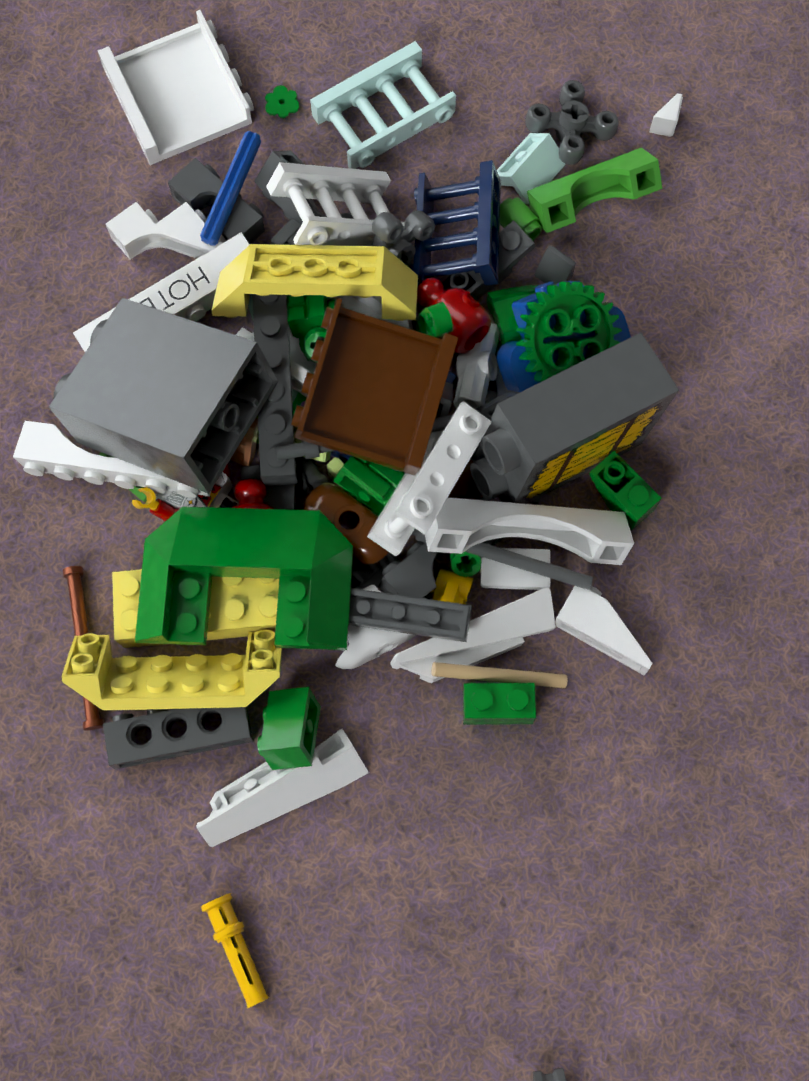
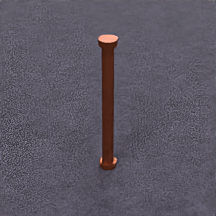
M70 566L63 569V577L67 578L75 636L88 634L81 576L84 575L82 566ZM83 697L86 721L83 722V730L90 731L103 728L104 719H100L99 707Z

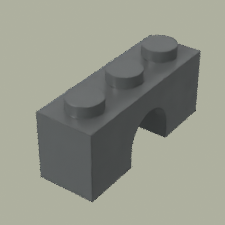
M194 158L168 182L172 197L180 205L187 202L194 211L197 209L201 211L206 207L213 206L223 182L209 164L204 166ZM239 193L221 235L227 241L242 232L248 243L252 244L265 232L264 216L253 203L248 205L241 199L242 197Z

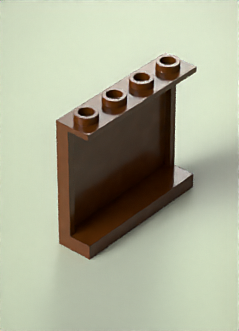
M337 298L334 309L327 307L321 328L327 329L324 341L317 339L311 360L316 361L317 365L314 374L307 372L301 393L307 394L304 407L296 406L291 423L292 426L297 427L294 438L415 476L423 463L458 337L447 333L443 335L442 339L340 307L343 299Z

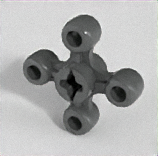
M576 80L565 82L561 88L559 102L562 106L561 111L550 112L546 105L538 103L528 109L525 118L526 128L532 133H543L547 128L555 129L556 136L561 140L558 152L559 158L568 165L577 164L583 157L585 143L582 140V134L592 132L597 139L608 141L615 136L619 125L618 117L611 111H602L597 116H589L588 108L582 104L585 88L582 83Z
M415 210L406 218L404 223L405 230H403V224L393 214L389 212L380 213L372 223V231L376 235L372 246H385L409 267L415 255V247L411 242L415 239L419 241L428 239L434 232V221L425 212Z

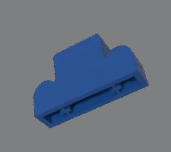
M562 281V282H570V284H572V282H580V281ZM554 282L544 283L535 287V292L547 293V286L554 285ZM536 293L512 303V310L518 328L526 327V322L520 318V315L531 314L527 303H539ZM613 306L608 313L619 315V318L612 323L613 327L622 329L620 333L614 335V340L623 342L631 338L623 312L618 307ZM584 310L580 315V322L582 325L586 320ZM552 315L549 320L551 330L556 325V319L554 315ZM595 331L573 333L569 336L546 337L543 339V343L551 341L566 342L570 338L592 337L595 335ZM520 333L521 338H522V340H523V339H524V334H521V333ZM517 341L506 342L498 351L497 363L507 390L522 392L540 383L534 381L536 372L525 371L530 360L519 359V356L526 351L525 347L516 346ZM587 344L583 349L584 358L587 357L589 352ZM557 349L553 352L552 355L554 364L557 362L559 358V353Z

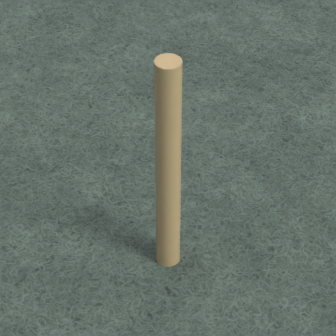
M433 662L431 674L435 677L500 683H535V686L566 688L568 682L567 675L438 662Z

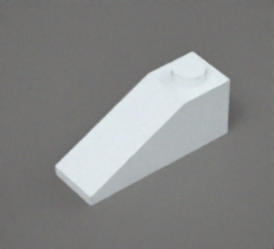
M574 586L555 620L556 627L645 675L653 663L608 600L601 597L602 593L593 586L589 590Z

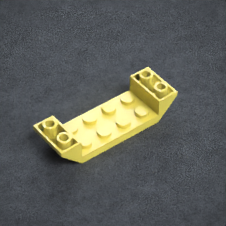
M250 244L220 271L212 306V316H225L228 318L246 317L250 294L259 296L270 294L291 295L295 297L303 295H324L326 297L359 296L361 298L381 296L382 319H393L395 321L416 320L418 275L385 246Z
M263 629L248 633L246 655L230 653L215 656L194 654L191 656L171 657L168 655H158L156 657L123 656L113 658L110 636L88 633L74 636L62 673V682L102 710L247 707L280 678L283 648H276L274 645L275 631Z

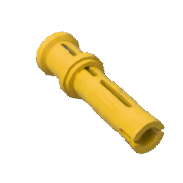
M228 893L202 905L201 909L202 912H207L215 931L213 934L214 941L222 943L247 1003V1008H250L267 1000L269 996L266 994L255 963L242 936L245 926L243 922L238 921L230 902L232 895ZM231 937H232V939H233V941H234V943H235L236 948L234 947V945H233V943H232ZM238 954L240 955V958H241V960H242V963H243V965H244V967H245V970H246V972H247V974H248V977H249V979H250L251 985L249 984V981H248V979H247V976H246V974H245V972H244V969H243V967H242V964H241V962H240V960H239Z

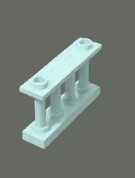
M416 41L310 99L312 116L318 125L326 120L331 121L351 148L347 151L349 169H356L359 166L361 168L367 167L374 161L375 157L436 122H446L455 112V93L452 91L440 98L419 70L422 67V49ZM403 77H410L429 105L414 113L394 86V82ZM378 91L385 93L403 118L390 127H387L367 99ZM351 106L358 107L377 134L361 142L342 116V111Z

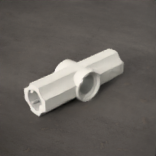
M491 323L490 330L484 340L476 343L469 352L460 353L457 357L456 365L459 380L454 398L456 409L462 401L474 409L485 404L489 381H494L497 376L495 353L500 334L497 324Z

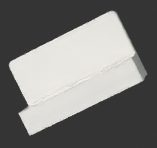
M502 548L550 563V550ZM481 557L480 573L482 588L524 590L550 588V578Z

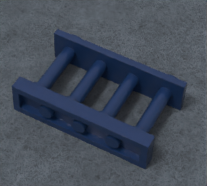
M493 160L480 162V176H477L473 181L432 188L425 173H419L418 187L414 189L417 210L423 211L430 216L435 225L477 219L478 227H475L471 232L436 238H432L431 235L424 241L415 239L414 263L410 264L409 268L418 275V286L427 278L474 271L476 274L480 273L485 286L498 284L501 180ZM475 193L479 196V201L475 202L474 206L433 213L434 201ZM474 244L477 247V253L473 254L472 258L431 264L432 251Z

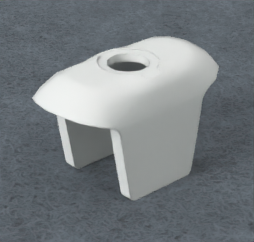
M375 585L362 589L380 592ZM349 625V646L341 654L335 666L341 669L357 668L391 651L416 635Z

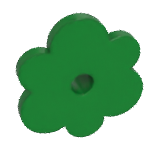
M276 86L273 93H267L265 96L267 114L271 116L278 114L280 118H286L289 113H296L299 110V102L296 100L297 93L293 90L288 91L285 86Z

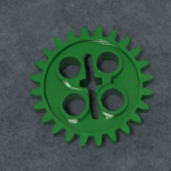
M560 282L559 288L557 285H548L547 293L537 292L536 297L539 303H527L531 314L520 315V318L526 322V327L517 328V332L524 334V339L518 341L516 346L525 347L526 351L519 356V359L530 360L525 371L536 372L534 381L542 382L621 343L614 340V335L620 333L622 329L613 327L612 324L619 318V315L608 313L614 304L612 302L602 303L605 293H594L595 286L585 285L583 287L582 282H572V284L570 282ZM584 310L586 320L582 325L580 322V315ZM554 315L556 319V325L551 330L549 320L551 316ZM595 331V335L592 337L570 338L566 342L551 341L543 343V339L546 337L569 336L573 333ZM587 344L589 352L587 357L584 358L583 349ZM557 349L559 353V358L557 362L554 364L552 355L553 352Z

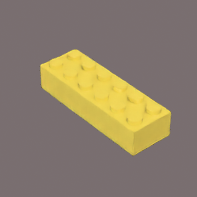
M142 569L112 572L114 640L124 648L165 645L135 642ZM212 577L207 640L248 637L249 632H257L263 629L275 631L279 579Z

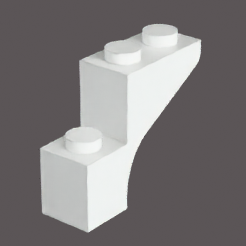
M135 202L106 223L111 239L129 260L153 248H167L197 259L226 242L222 235L215 246L201 241L200 234L207 219L199 209L194 211L187 202L159 222L149 209L144 211Z

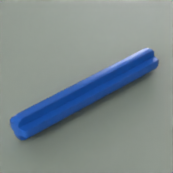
M247 131L243 135L201 231V241L211 246L218 244L260 147V135Z

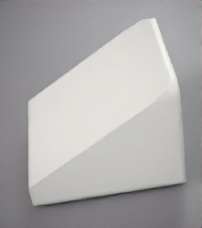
M677 93L655 114L649 133L668 137L673 136L679 118L683 99L681 97L682 94Z

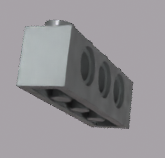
M247 707L173 710L148 709L147 715L134 717L132 713L120 714L112 717L113 722L103 723L108 763L115 770L253 742ZM214 714L220 715L222 717L220 727L214 731L206 730L204 726L206 719ZM179 721L186 722L187 730L185 734L179 738L171 737L170 729L172 725ZM144 728L151 729L152 737L150 741L144 745H137V733Z

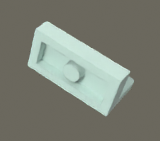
M529 133L497 169L501 186H513L525 204H529L528 190L551 182L566 165L559 158V148L550 133Z

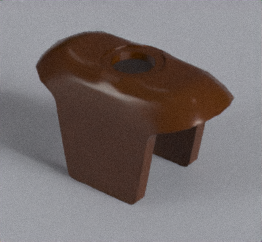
M324 483L316 487L309 494L304 510H320L353 545V563L357 560L364 564H374L389 553L367 537L378 516L360 501L332 483ZM344 512H348L359 521V524L352 530H346L339 524L340 516Z

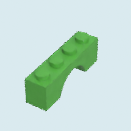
M641 147L528 190L527 195L530 209L539 218V224L546 233L575 223L579 211L593 202L618 197L635 200L663 189L659 161Z

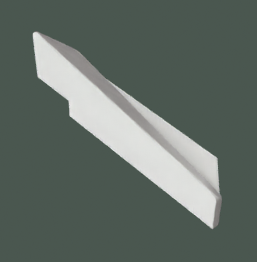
M545 587L471 620L467 642L431 638L397 653L390 664L394 669L403 668L420 675V679L433 683L445 678L432 676L431 668L433 662L474 666L513 650L525 642L523 637L549 632L556 628L550 588Z
M340 729L315 748L312 766L272 770L268 763L265 762L217 791L210 801L213 809L210 816L198 822L196 827L210 847H214L334 792L368 774V770L344 730Z

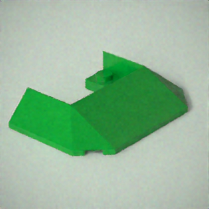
M181 507L145 538L135 642L206 645L212 577L279 579L274 644L276 648L347 650L353 545L320 510Z

